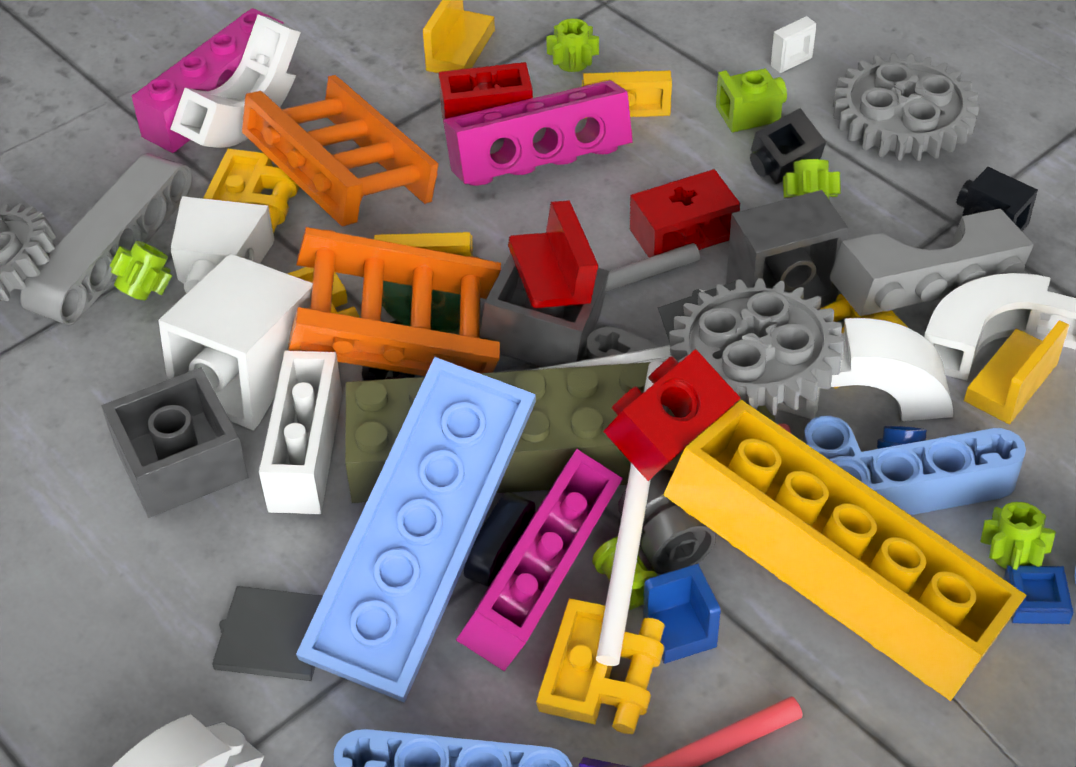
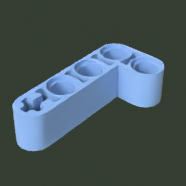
M819 416L807 423L803 436L804 443L909 515L991 501L1009 496L1015 489L1026 452L1025 443L1020 436L1003 428H991L861 452L852 429L845 421L834 416Z
M370 729L354 730L345 734L337 742L334 749L335 767H572L570 760L564 753L550 747Z

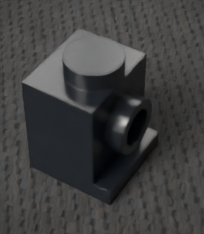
M799 108L755 133L750 161L759 176L765 177L769 175L775 184L783 181V176H786V173H794L795 161L821 159L826 141L802 109Z
M987 167L974 181L969 179L965 182L958 194L956 203L964 208L962 216L1001 209L1023 231L1029 225L1038 189L991 167Z

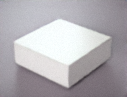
M806 16L774 31L771 67L782 73L813 57L817 23Z

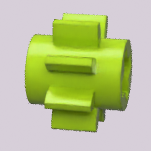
M575 18L563 20L554 26V35L546 36L547 54L553 55V65H558L564 71H582L587 66L592 65V56L599 55V36L593 35V26H588L583 20Z
M806 159L795 161L794 173H786V176H783L784 198H792L823 190L829 200L830 197H838V194H841L840 171L829 172L828 160Z
M135 241L131 251L119 246L110 264L112 268L111 273L117 275L114 286L123 293L144 301L147 300L151 291L163 295L173 276L170 274L171 269L165 267L168 256L161 250L141 241Z
M1011 502L1003 508L994 507L992 520H984L980 542L991 545L989 558L991 560L994 559L999 566L1005 569L1007 565L1016 570L1019 566L1035 565L1040 567L1042 566L1044 554L1051 553L1056 531L1044 528L1046 515L1042 514L1037 507L1025 502Z

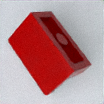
M570 200L551 202L546 233L511 235L508 242L509 250L532 307L546 308L590 304L598 270L597 260Z

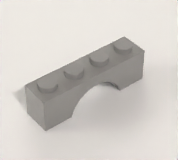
M1001 209L962 216L951 245L946 249L927 250L915 248L898 242L883 232L842 240L829 279L859 316L944 298L959 286L985 276L1023 273L1034 244Z

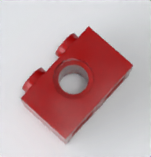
M697 349L680 362L673 356L669 357L649 375L648 379L653 383L651 387L643 393L637 386L633 387L611 408L618 416L603 432L647 481L652 479L677 457L687 445L741 399ZM662 405L667 406L675 417L669 415Z

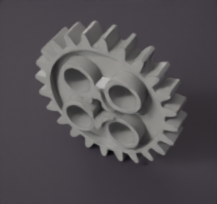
M891 53L890 61H884L881 57L875 55L873 65L860 60L857 70L847 68L846 77H839L838 85L834 92L833 118L839 120L838 129L840 131L849 130V141L863 139L862 149L867 150L877 146L879 147V156L881 157L890 150L895 151L897 160H902L905 153H911L917 161H920L922 152L926 151L932 157L938 158L940 148L952 153L956 143L964 145L968 134L973 135L980 104L977 103L978 92L971 91V81H960L961 71L947 73L948 64L945 62L935 67L931 65V57H926L922 62H917L912 53H909L906 60H900L895 53Z
M19 203L12 210L8 204L0 208V299L7 302L10 300L9 292L13 289H25L27 286L24 280L27 277L38 276L40 272L36 266L48 263L50 258L46 253L55 249L52 241L56 238V235L52 231V227L41 211L37 212L32 205L26 209L22 203Z
M758 278L754 288H747L741 279H737L735 290L729 291L723 285L717 284L716 296L714 297L704 292H699L698 305L685 303L683 305L684 316L674 317V330L669 333L670 355L678 362L697 349L741 397L740 400H743L756 410L758 406L765 405L771 415H777L778 403L782 402L791 409L797 410L800 395L811 401L817 400L818 387L823 389L831 388L832 375H839L841 360L843 359L844 338L841 337L842 324L834 322V310L832 308L821 309V297L819 296L804 300L803 287H799L791 293L785 292L784 281H779L771 289L765 287L763 278Z

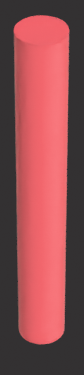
M791 696L641 767H700L801 719V707L797 700Z

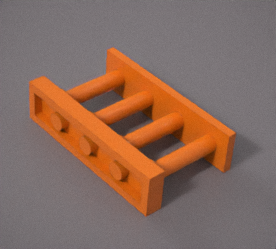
M328 76L325 100L281 109L262 91L245 95L242 133L342 227L358 222L360 202L362 197L405 186L424 204L432 202L439 163L338 76ZM323 118H328L335 124L307 132L299 125ZM353 140L361 148L331 154L323 146ZM376 162L387 170L357 178L349 171V169Z
M305 228L296 265L314 268L310 309L297 308L289 336L288 351L336 352L338 362L426 376L434 357L477 373L494 372L500 359V342L479 338L480 298L487 299L500 274V262L342 234L332 230ZM334 272L364 277L361 318L331 313ZM383 281L412 286L410 326L381 321ZM432 290L461 295L459 335L430 329Z

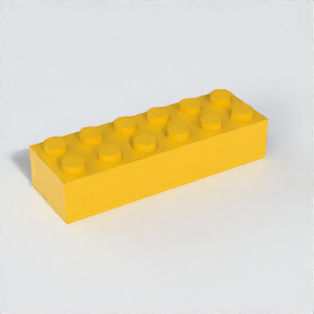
M743 400L736 403L685 447L663 494L681 507L687 514L699 520L727 540L733 547L745 553L774 574L779 580L791 586L823 609L828 615L837 619L869 642L874 648L883 652L949 701L953 699L1027 596Z

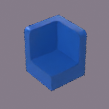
M699 564L652 577L645 581L643 619L654 618L665 625L660 641L665 647L662 655L664 664L717 647L721 609Z

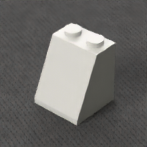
M230 253L158 320L167 380L202 367L230 421L254 431L275 398L284 351H288L289 336L297 308L310 309L313 283Z

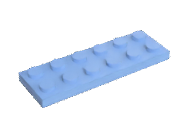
M434 357L296 653L300 661L405 703L536 403V394Z

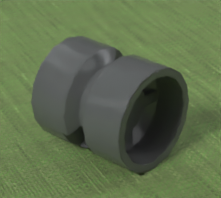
M661 470L650 481L639 545L652 568L659 574L669 573L698 564L711 552L716 543V533L687 514L681 507L663 495L674 473L670 470ZM626 490L618 502V511L621 516Z

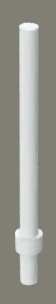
M653 361L649 363L644 392L653 385L648 379L649 375L663 362ZM662 405L664 410L668 413V407ZM632 463L596 656L597 662L607 666H616L620 662L651 479L647 481Z

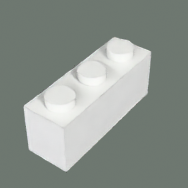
M284 351L259 470L268 512L321 514L343 394L336 352Z

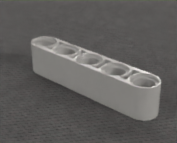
M149 153L141 155L59 242L55 249L48 254L50 261L37 266L40 274L35 277H27L24 282L27 287L21 289L20 296L23 308L66 325H72L77 322L117 277V275L111 273L112 268L110 264L119 246L131 251L135 241L147 243L179 207L182 196H188L192 185L191 169L186 165Z

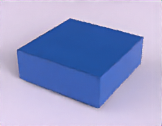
M1007 565L1004 580L1027 595L1011 617L1012 623L1070 624L1074 612L1064 566H1019L1016 570Z

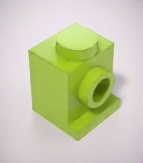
M767 68L730 76L727 70L718 72L716 108L732 133L769 125L781 119L782 103H785L787 100L786 85L781 77L773 78Z

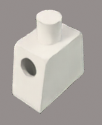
M182 196L171 243V254L177 278L184 284L186 293L230 253L259 264L261 263L275 240L268 205Z

